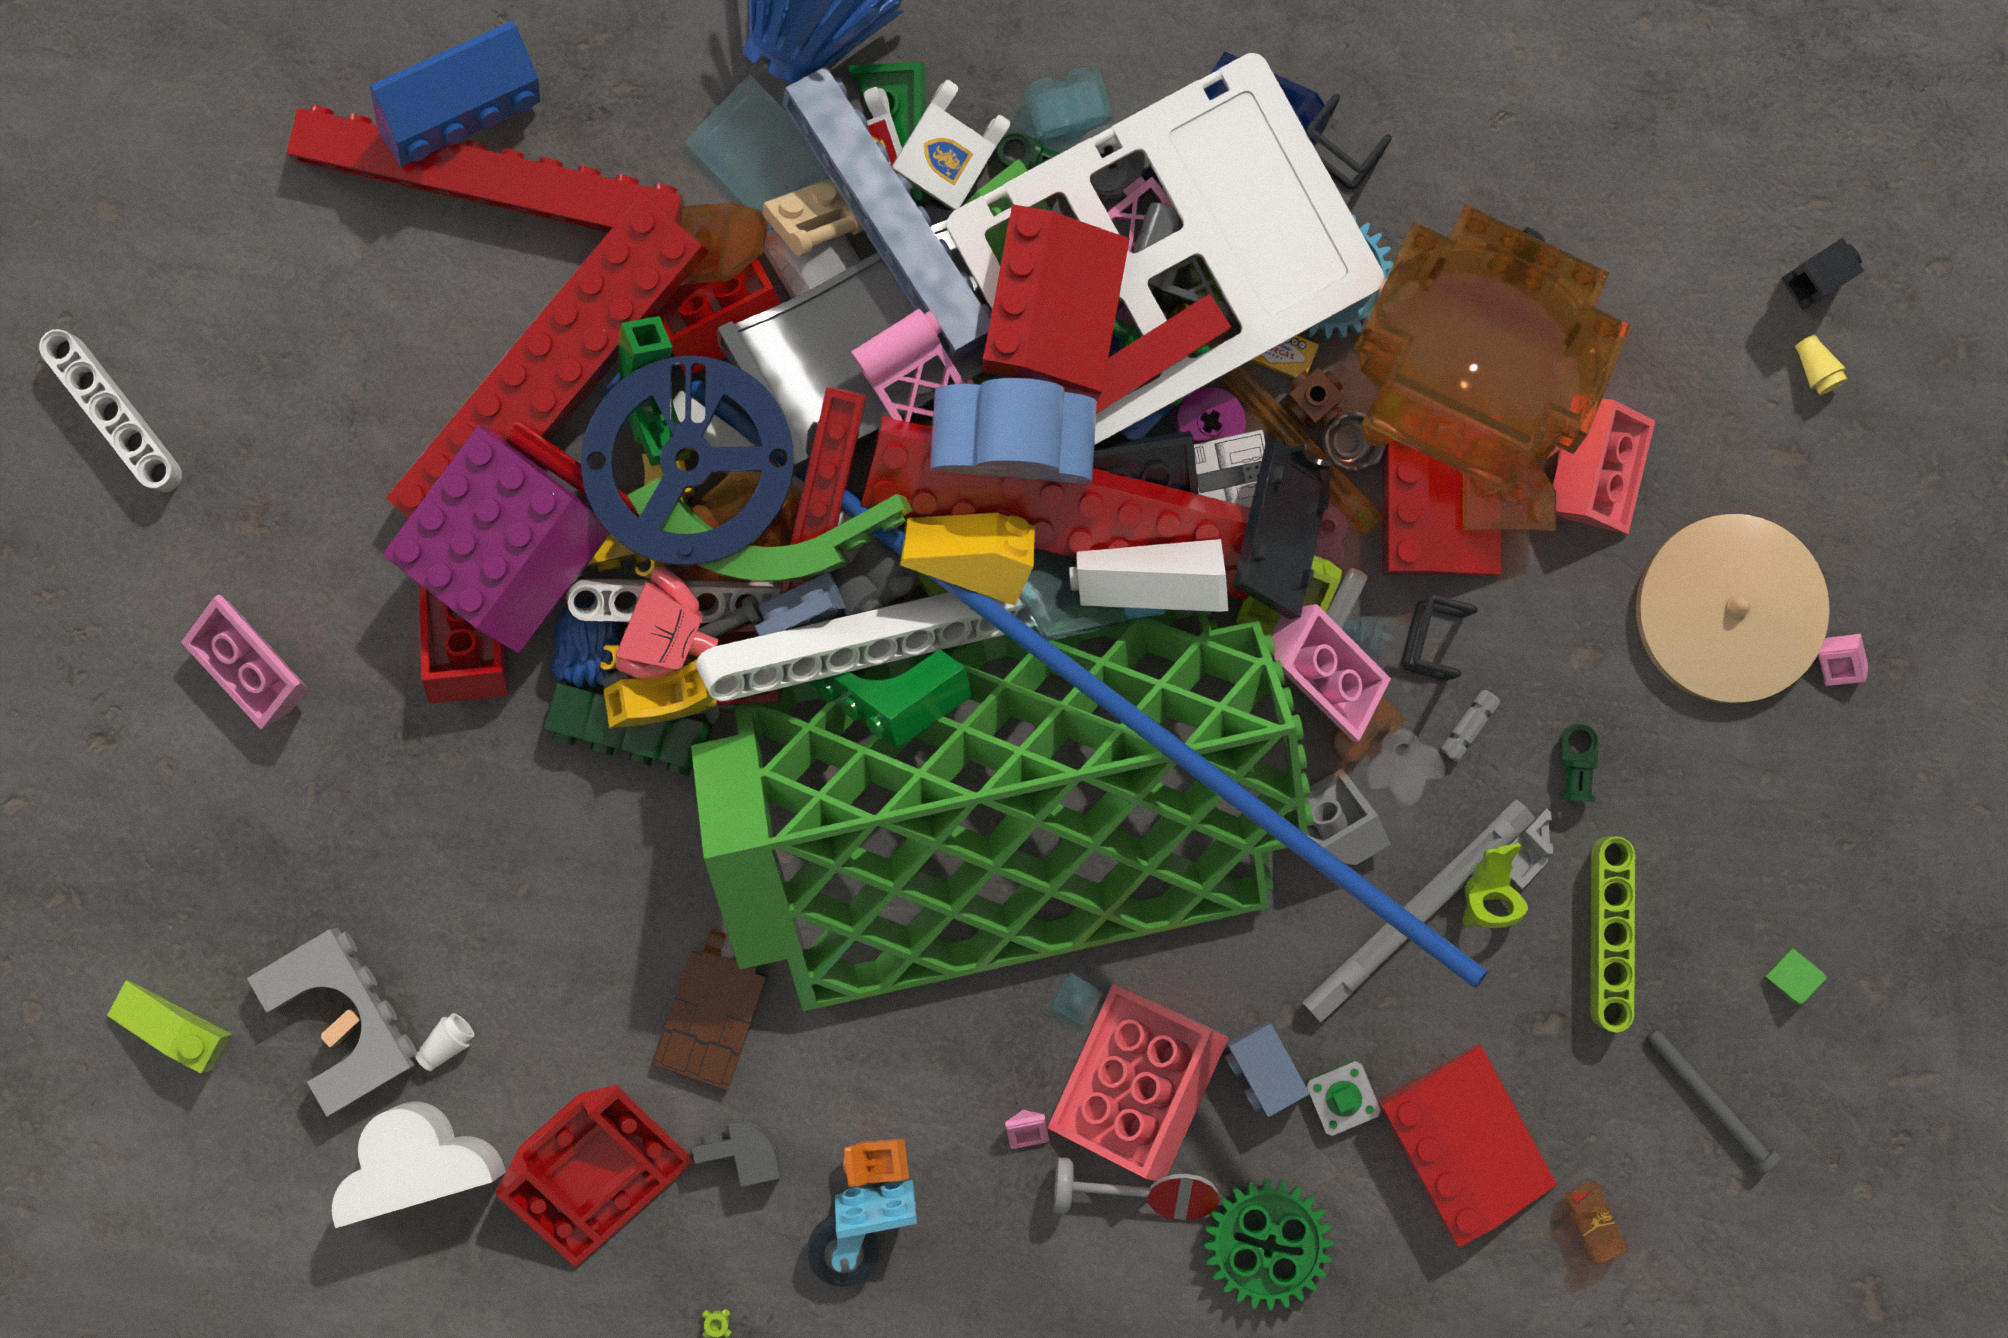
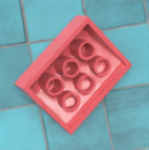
M1112 983L1047 1128L1145 1179L1157 1181L1162 1177H1166L1229 1037Z

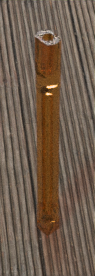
M1184 301L1166 317V320H1169L1190 305ZM1217 337L1209 342L1208 345L1211 350L1224 342ZM1244 365L1220 377L1277 440L1290 448L1306 444L1305 451L1309 455L1320 460L1331 461ZM1332 462V467L1325 469L1332 474L1328 493L1331 494L1330 498L1358 530L1365 535L1384 516Z

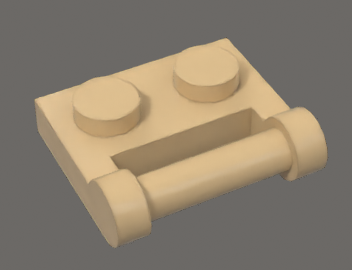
M830 179L823 180L763 204L762 215L797 256L811 252L813 246L849 232L855 235L864 231Z

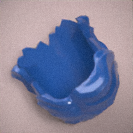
M589 598L579 603L574 602V604L579 608H589L594 604L596 598ZM565 605L560 611L554 629V639L557 642L553 649L554 659L550 666V670L556 674L557 680L560 682L565 681L567 685L574 683L576 687H582L586 679L590 687H595L596 682L602 686L605 676L618 670L600 667V662H612L613 660L612 653L609 650H604L603 647L620 645L621 635L624 632L623 625L620 621L579 620L572 615L568 605Z

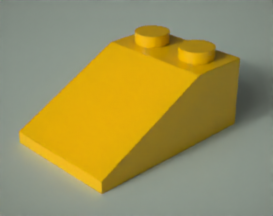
M1000 513L908 518L904 527L900 565L1015 606L1033 569L1035 526L1029 524L1021 517H1008Z

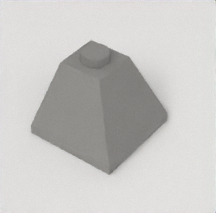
M1343 768L1309 787L1311 796L1304 798V802L1308 801L1310 804L1314 825L1307 826L1308 836L1343 863L1358 865L1391 845L1379 816Z

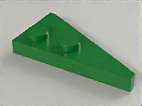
M920 61L849 65V72L852 78L856 79L863 96L866 90L873 87L885 90L890 114L901 147L903 148L926 110V64ZM917 186L910 190L916 202L927 201L926 192Z

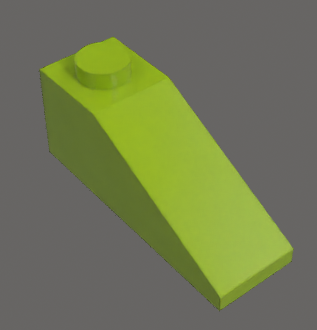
M129 980L124 982L107 1015L166 1056L201 1074L215 1069L233 1035Z

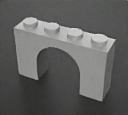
M339 928L327 930L247 978L266 1013L278 1010L316 987H329L341 991L357 1007L361 1019V1034L357 1046L346 1059L307 1082L326 1117L340 1111L418 1064L414 1058L417 1055V1050L413 1042L406 1034L401 1036L394 1024L397 1021L395 1011L387 1000H380L374 989L377 986V981L373 973L366 965L361 967L354 953L358 951L355 942L346 931L341 933Z

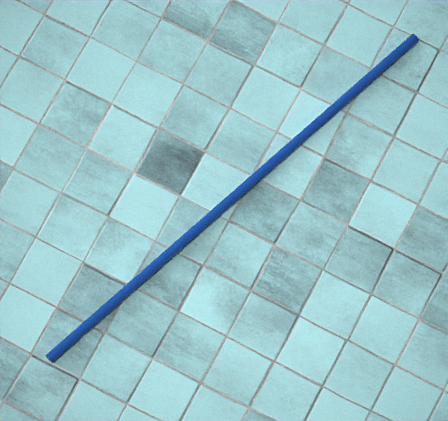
M695 379L692 381V398L705 407L706 384L700 379ZM723 397L715 415L738 431L753 445L762 446L759 432L752 419ZM778 451L773 452L770 457L781 466H784L785 462ZM808 467L805 471L795 475L804 483ZM846 490L841 509L843 513L852 519L870 509V507L861 505V500ZM881 528L871 533L901 556L904 532L898 528L884 532ZM927 575L1473 988H1477L1488 973L1485 968L992 598Z

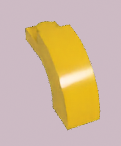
M697 660L682 667L681 670L673 671L667 676L645 680L638 678L621 679L605 688L604 696L609 728L646 725L678 719L717 706L716 700L711 697L696 668Z

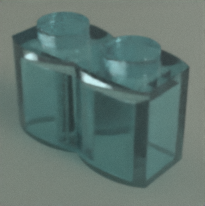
M1089 67L1077 68L1068 72L1066 79L1052 81L1050 77L1041 78L1030 83V88L1024 91L1023 99L1035 139L1042 142L1073 132L1095 128L1112 120L1113 113L1100 70L1090 71Z

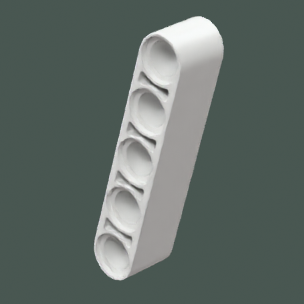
M60 329L45 333L39 344L43 359L138 481L144 486L159 492H170L176 489L182 479V470L179 464L84 342L78 337ZM68 341L70 344L69 353L64 358L58 359V346ZM92 371L94 375L93 384L89 388L82 390L80 385L82 376ZM116 402L118 405L117 415L113 419L106 421L104 417L105 408L108 404ZM135 433H140L142 436L141 446L137 450L130 452L128 448L129 438ZM164 463L166 467L165 477L159 482H154L152 479L154 467Z

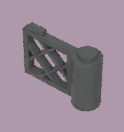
M1149 203L1133 253H1138L1182 229L1183 223L1175 208L1160 203ZM1198 255L1192 256L1188 260L1148 280V287L1152 294L1153 291H1161L1193 303L1205 297L1196 293L1204 289L1207 295L1211 294L1226 319H1228L1229 315L1234 316L1227 303L1216 300L1210 288V285L1216 282L1214 278L1206 280L1197 262L1202 257ZM1190 264L1193 265L1201 282L1200 285L1190 290L1172 285L1177 270Z

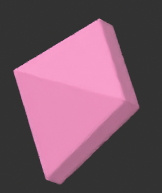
M1022 1110L1005 1122L1011 1149L1049 1141L1044 1114Z

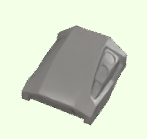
M776 230L758 241L792 299L861 262L845 234L813 246L811 252L801 256H797Z

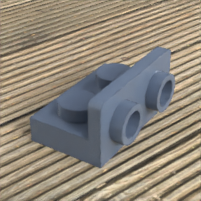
M824 573L760 604L759 610L764 622L755 627L759 636L818 623L847 608L832 574Z

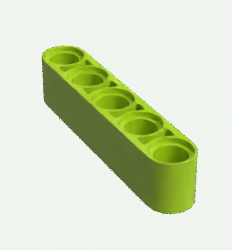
M1608 836L1596 841L1591 852L1590 1013L1592 1020L1598 1027L1617 1033L1628 1029L1634 1019L1635 851L1632 844L1625 838ZM1611 843L1618 845L1621 850V859L1615 865L1609 864L1604 855L1605 849ZM1611 883L1617 884L1621 890V897L1614 905H1610L1604 896L1605 889ZM1616 923L1621 930V936L1618 942L1610 945L1605 940L1604 932L1609 924ZM1615 962L1620 967V978L1614 984H1609L1604 978V971L1607 965ZM1615 1002L1620 1007V1017L1616 1022L1608 1024L1604 1019V1010L1607 1005Z

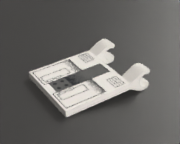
M1263 430L1194 444L1199 495L1251 507L1265 448Z

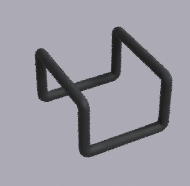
M1334 94L1308 126L1307 135L1311 142L1315 139L1358 173L1353 181H1351L1320 157L1329 174L1347 188L1354 189L1359 186L1382 157L1392 140V136L1386 134L1362 165L1358 164L1319 133L1333 115L1340 100V95Z
M1432 595L1427 601H1420L1416 606L1402 665L1407 671L1449 681L1460 677L1461 671L1420 659L1432 611L1466 618L1475 614L1478 608L1472 604ZM1421 618H1422L1420 630H1419V633H1418L1420 621H1421Z

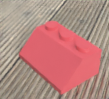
M1574 397L1571 411L1567 416V428L1563 445L1558 454V465L1553 486L1549 491L1547 511L1569 521L1629 534L1655 420L1615 400Z

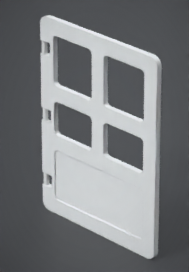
M1248 53L1232 61L1212 74L1189 84L1111 126V128L1077 144L1008 181L1003 186L954 210L948 218V232L992 310L1000 264L985 239V233L1010 219L1011 208L993 216L988 204L1008 195L1012 204L1033 207L1055 194H1062L1077 220L1119 234L1090 183V176L1135 151H1141L1146 155L1182 220L1183 227L1181 230L1138 253L1127 251L1119 299L1123 301L1142 336L1167 321L1148 287V280L1182 261L1198 255L1203 258L1238 321L1241 331L1240 334L1196 358H1189L1187 356L1162 372L1156 380L1133 391L1096 414L1094 445L1372 295L1383 285V270L1268 63L1259 54ZM1223 80L1228 91L1209 100L1204 89ZM1115 137L1121 149L1102 158L1096 147Z

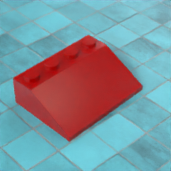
M1012 204L983 356L982 372L1012 378L1048 381L1062 387L1102 394L1130 238L1053 211Z
M1388 413L1382 419V426L1385 429L1387 446L1382 455V575L1500 576L1501 419L1437 413Z
M1481 1044L1377 1099L1386 1121L1449 1237L1459 1248L1496 1228L1557 1185Z

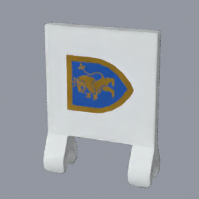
M946 80L936 90L930 104L893 163L892 168L894 172L900 173L906 180L954 211L960 208L997 144L1008 130L1010 121L998 115L989 123L982 137L945 112V109L958 91L956 84Z

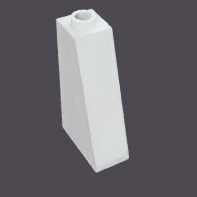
M1221 539L1077 552V567H1069L1071 591H1079L1080 604L1082 606L1228 611L1226 573Z

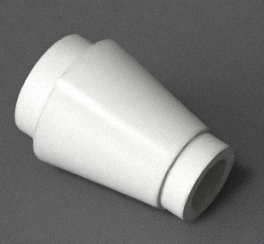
M452 1013L448 1018L442 1017L420 1047L415 1058L424 1069L432 1071L468 1048L470 1040L474 1037V1031L466 1020L455 1013Z

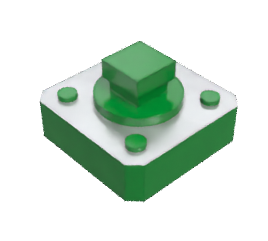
M1355 1060L1310 1077L1306 1081L1305 1086L1310 1093L1309 1097L1324 1132L1329 1135H1336L1374 1119L1380 1114L1381 1109L1361 1063Z

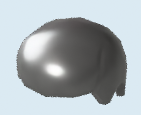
M1358 411L1345 412L1332 419L1328 423V427L1325 428L1322 437L1326 456L1332 461L1334 466L1348 471H1359L1370 465L1377 464L1381 460L1387 446L1385 429L1377 418Z

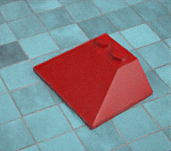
M618 1085L579 1093L520 1145L495 1193L500 1200L576 1268L693 1164L694 1159Z

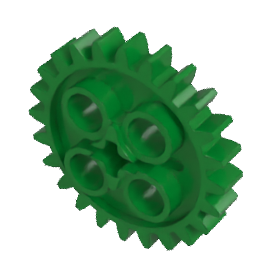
M1264 1177L1262 1189H1257L1252 1180H1248V1192L1243 1194L1239 1188L1234 1186L1233 1193L1236 1199L1230 1201L1222 1196L1220 1200L1225 1210L1223 1212L1217 1210L1211 1212V1215L1218 1222L1217 1225H1205V1230L1214 1235V1239L1204 1241L1203 1246L1206 1249L1214 1250L1215 1253L1208 1256L1205 1260L1207 1265H1219L1212 1273L1214 1280L1227 1278L1222 1287L1225 1293L1233 1290L1235 1287L1237 1288L1235 1296L1237 1302L1240 1303L1249 1295L1251 1306L1254 1309L1257 1308L1261 1299H1265L1269 1310H1273L1275 1299H1280L1285 1308H1289L1290 1295L1294 1294L1302 1302L1304 1301V1296L1301 1289L1304 1286L1313 1291L1317 1290L1316 1285L1312 1281L1314 1275L1326 1278V1273L1319 1265L1320 1262H1332L1331 1256L1324 1253L1323 1248L1333 1246L1334 1242L1332 1239L1323 1237L1322 1234L1332 1228L1327 1222L1318 1223V1220L1325 1214V1211L1322 1207L1310 1210L1315 1200L1311 1194L1302 1200L1299 1199L1301 1195L1300 1186L1296 1185L1288 1193L1286 1192V1181L1283 1179L1279 1181L1276 1189L1272 1188L1267 1177ZM1253 1209L1262 1211L1264 1221L1260 1227L1249 1229L1244 1226L1243 1218L1248 1211ZM1297 1219L1302 1222L1301 1234L1293 1239L1284 1237L1282 1234L1284 1224L1288 1220ZM1238 1232L1263 1241L1267 1240L1270 1234L1277 1244L1299 1247L1303 1249V1252L1297 1255L1277 1247H1270L1268 1253H1264V1249L1259 1243L1237 1240L1234 1238V1234ZM1242 1249H1250L1255 1254L1253 1263L1246 1268H1240L1234 1264L1235 1254ZM1282 1258L1291 1260L1293 1262V1270L1288 1276L1277 1277L1273 1274V1266L1278 1260Z

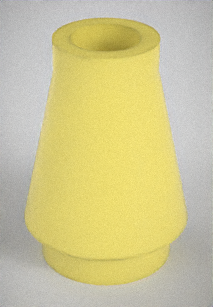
M1816 334L1805 338L1795 346L1810 388L1816 389L1820 396L1831 392L1847 381V377L1844 374L1846 368L1819 341Z

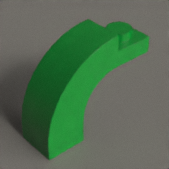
M660 316L621 323L618 342L620 381L647 364L671 358L673 347ZM671 396V420L674 423H680ZM654 397L639 406L630 415L628 421L636 444L642 443L650 465L655 466L660 465L661 451L667 441L674 436ZM687 449L679 453L676 461L689 459L691 450Z

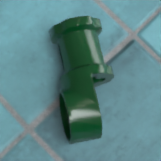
M1018 132L1008 133L1003 136L997 148L998 160L1003 167L1007 168L1014 162L1005 157L1003 153L1005 146L1014 141L1023 144L1026 149V155L1020 161L1028 171L1061 154L1045 147V142Z
M1572 724L1561 733L1560 747L1562 749V767L1565 768L1564 792L1560 793V800L1595 802V795L1592 794L1593 770L1597 769L1599 742L1598 735L1589 725ZM1576 730L1586 732L1590 740L1589 747L1581 753L1574 752L1568 742L1569 736Z

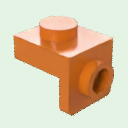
M905 1139L864 1141L844 1148L843 1169L847 1176L849 1187H858L867 1183L894 1182L909 1179Z

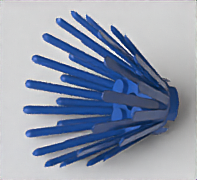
M748 0L749 37L744 45L743 53L755 64H757L762 54L765 56L764 63L769 66L767 72L793 84L824 67L828 68L902 14L904 10L894 11L901 3L897 0Z

